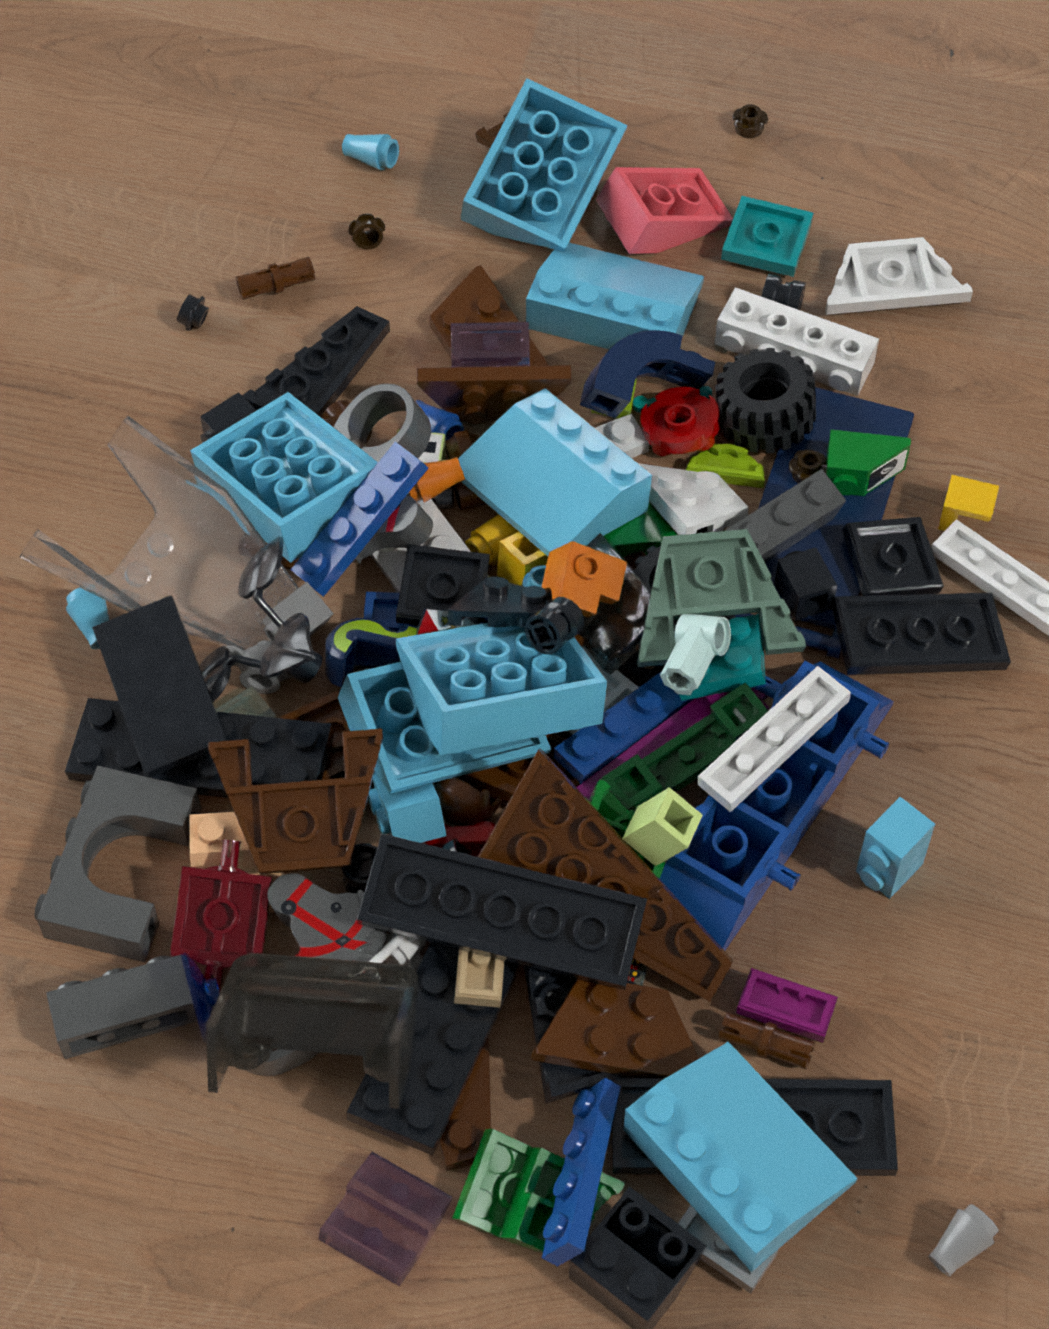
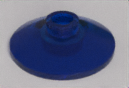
M185 952L180 955L202 1039L206 1043L210 1041L212 1033L214 1006L220 1005L222 1000L216 978L206 980L200 968Z

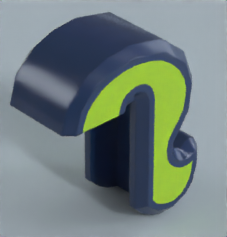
M354 618L340 623L328 634L326 639L325 675L332 684L342 688L347 674L353 673L355 666L371 669L401 662L396 648V639L416 635L418 627L403 624L398 631L388 628L382 622L370 618Z

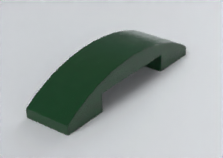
M746 682L710 705L711 714L643 759L636 754L603 776L601 780L609 784L610 792L627 810L632 809L635 812L639 805L670 787L673 791L677 792L698 779V776L768 712Z

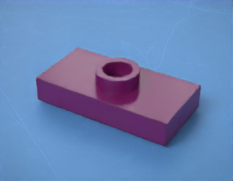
M751 968L737 1006L736 1014L763 1023L771 1022L777 1024V1028L823 1043L838 997Z

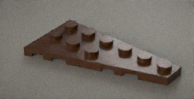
M539 748L478 857L647 898L633 959L710 1002L731 967L733 959L545 752Z

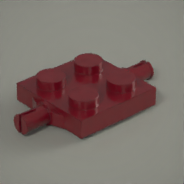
M222 839L219 866L205 869L182 866L170 956L181 955L182 958H190L202 965H206L202 990L204 993H211L212 988V994H221L224 967L238 964L262 966L270 906L268 890L273 883V877L248 874L237 868L241 841L232 840L231 846V840Z

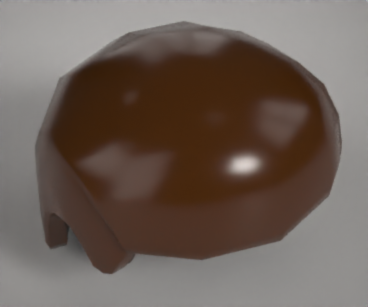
M456 777L438 781L434 784L440 800L443 817L458 827L473 826L482 821H489L503 801L501 797H490L488 790L485 789L479 792L470 784Z

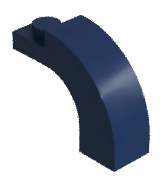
M661 330L636 332L614 344L593 368L585 382L580 406L616 419L631 402L635 379L647 376L657 377L682 387L699 389L713 376L715 362L702 357L696 352L680 349L683 335Z

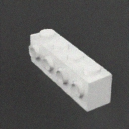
M736 287L717 319L715 345L723 347L730 352L742 353L744 355L750 354L749 350L753 349L766 351V348H775L776 352H781L782 350L791 352V357L799 356L804 359V365L811 367L815 381L831 386L835 390L845 391L856 396L859 395L875 363L879 338Z

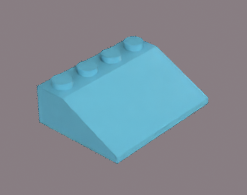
M526 78L463 200L460 220L495 236L565 252L627 129V125Z
M569 243L565 252L554 249L537 271L526 297V328L605 349H610L626 336L641 331L661 330L684 335L703 285L704 276Z
M546 388L515 403L458 458L465 480L461 482L547 556H549L550 551L571 541L585 546L648 511L652 474Z
M289 392L190 450L201 486L267 543L275 540L278 536L282 537V556L290 563L304 554L378 463Z
M488 623L396 639V648L424 730L440 755L456 754L491 745L497 746L527 738H538L568 730H579L603 723L607 681L575 637L568 640L562 648L553 654H544L532 647L526 638L525 628L519 626L488 627Z
M401 662L347 674L337 697L350 731L383 730V741L375 772L389 794L535 756L539 748L545 754L551 751L547 737L544 735L538 738L507 742L497 746L491 745L466 750L456 754L440 755L424 730Z
M729 1042L661 1080L625 1110L624 1131L751 1272L855 1184L858 1179Z

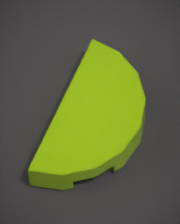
M714 444L709 450L701 452L697 456L693 455L686 467L687 471H709L716 473L726 484L764 488L763 466L748 455V450L733 444Z

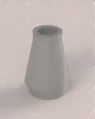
M969 1204L964 1211L961 1209L957 1210L937 1246L928 1255V1258L942 1273L950 1277L958 1268L995 1243L993 1237L999 1232V1229L983 1211L975 1205Z

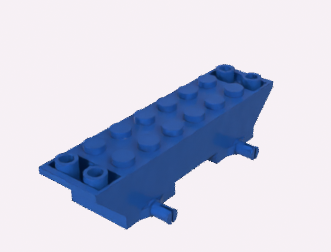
M804 661L795 675L783 684L765 675L766 684L752 688L772 698V707H774L810 672L819 666L851 692L849 702L731 812L709 795L704 803L695 808L703 816L689 847L669 858L663 868L660 880L724 951H726L773 880L789 889V891L794 889L801 874L792 871L784 866V864L861 751L864 749L881 759L889 747V742L873 734L893 706L894 701L821 661L815 664Z

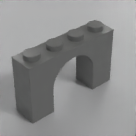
M97 766L92 781L87 780L82 788L80 798L82 806L77 818L72 817L68 823L65 835L66 846L62 856L57 855L52 863L50 886L47 893L41 894L38 898L34 916L46 939L146 962L160 924L154 903L111 894L99 889L89 880V870L99 851L112 841L122 837L146 836L188 846L190 842V815L200 814L202 810L197 788Z

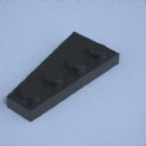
M356 306L321 334L322 339L309 348L306 346L294 355L295 360L281 371L278 368L265 377L266 383L255 391L252 389L248 390L242 396L257 411L289 392L318 416L322 417L324 411L336 402L390 332V321Z
M524 965L537 1046L548 1029L550 1022L577 981V978ZM539 1062L546 1104L579 1094L582 1090L591 1088L604 1078L612 1081V1078H628V1076Z

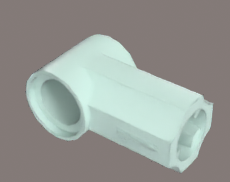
M683 614L680 616L675 628L676 645L660 674L665 686L672 688L677 694L691 695L694 689H698L714 655L722 656L728 650L731 639V627L727 618Z

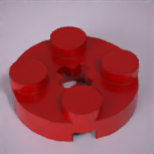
M693 387L670 388L655 395L656 402L651 404L648 409L646 403L640 415L643 435L652 446L653 452L659 456H668L670 454L690 453L696 450L705 451L713 447L715 436L719 432L721 424L719 407L716 400L710 395V400L707 397L701 396L699 389ZM684 417L685 422L676 423L677 418Z

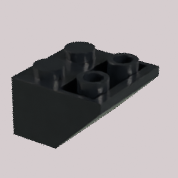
M629 1187L587 1238L584 1252L570 1259L569 1279L632 1329H653L677 1298L704 1254L707 1245Z

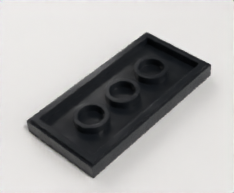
M992 593L835 596L831 603L847 675L1007 670L1011 663Z
M172 595L92 627L142 768L147 777L151 778L209 754L208 742L228 741Z

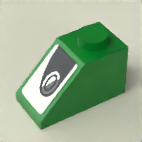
M831 429L826 453V475L841 495L864 496L905 470L911 438Z

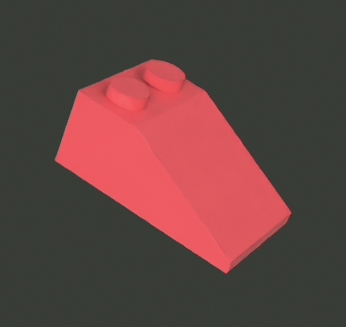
M615 167L596 198V202L605 214L606 219L610 222L629 254L660 253L731 226L733 217L701 168Z

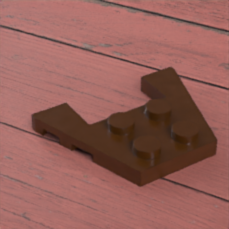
M382 729L342 732L344 778L252 785L251 753L248 739L208 742V750L260 874L350 867L383 741Z

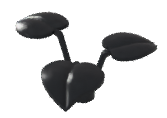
M280 536L261 548L251 558L241 574L238 585L239 596L245 600L253 596V600L279 629L274 640L271 642V646L266 650L261 660L239 655L229 656V649L222 646L211 652L202 661L200 669L213 702L224 691L230 678L231 667L236 664L260 668V674L266 678L286 673L303 684L310 682L320 669L322 656L312 648L308 617L303 613H296L283 622L263 598V590L273 583L281 565L283 538Z

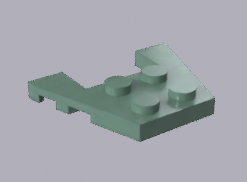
M747 529L663 536L637 660L638 667L665 665L676 645L673 621L678 620L683 614L728 616L758 613L765 655L804 651L806 647L805 639L802 633L798 632L789 616L791 612L784 599H780L770 579L771 574Z

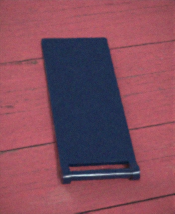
M815 387L817 415L816 422H813V429L810 434H804V440L799 444L793 442L791 443V448L784 451L779 448L758 509L798 484L793 479L792 473L789 470V462L791 459H794L796 452L808 449L818 451L826 457L831 429L908 438L914 413ZM896 475L864 496L842 495L846 502L832 521L765 563L771 574L770 579L780 599L783 598L774 583L778 559L793 551L802 552L815 547L837 584L835 596L859 595L860 586L842 530L846 523L882 520ZM832 609L800 619L804 622L834 630L832 636L795 626L797 631L802 633L806 646L827 651V656L839 659L842 649ZM738 614L735 615V618L750 616L754 614Z

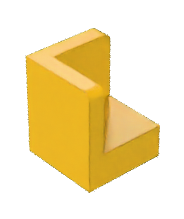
M951 475L938 530L945 531L958 518V515L989 522L993 515L999 486Z

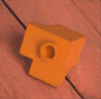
M571 541L549 552L541 588H544L548 593H552V600L556 597H566L578 605L583 616L591 617L597 613L599 601L608 604L619 601L627 562Z

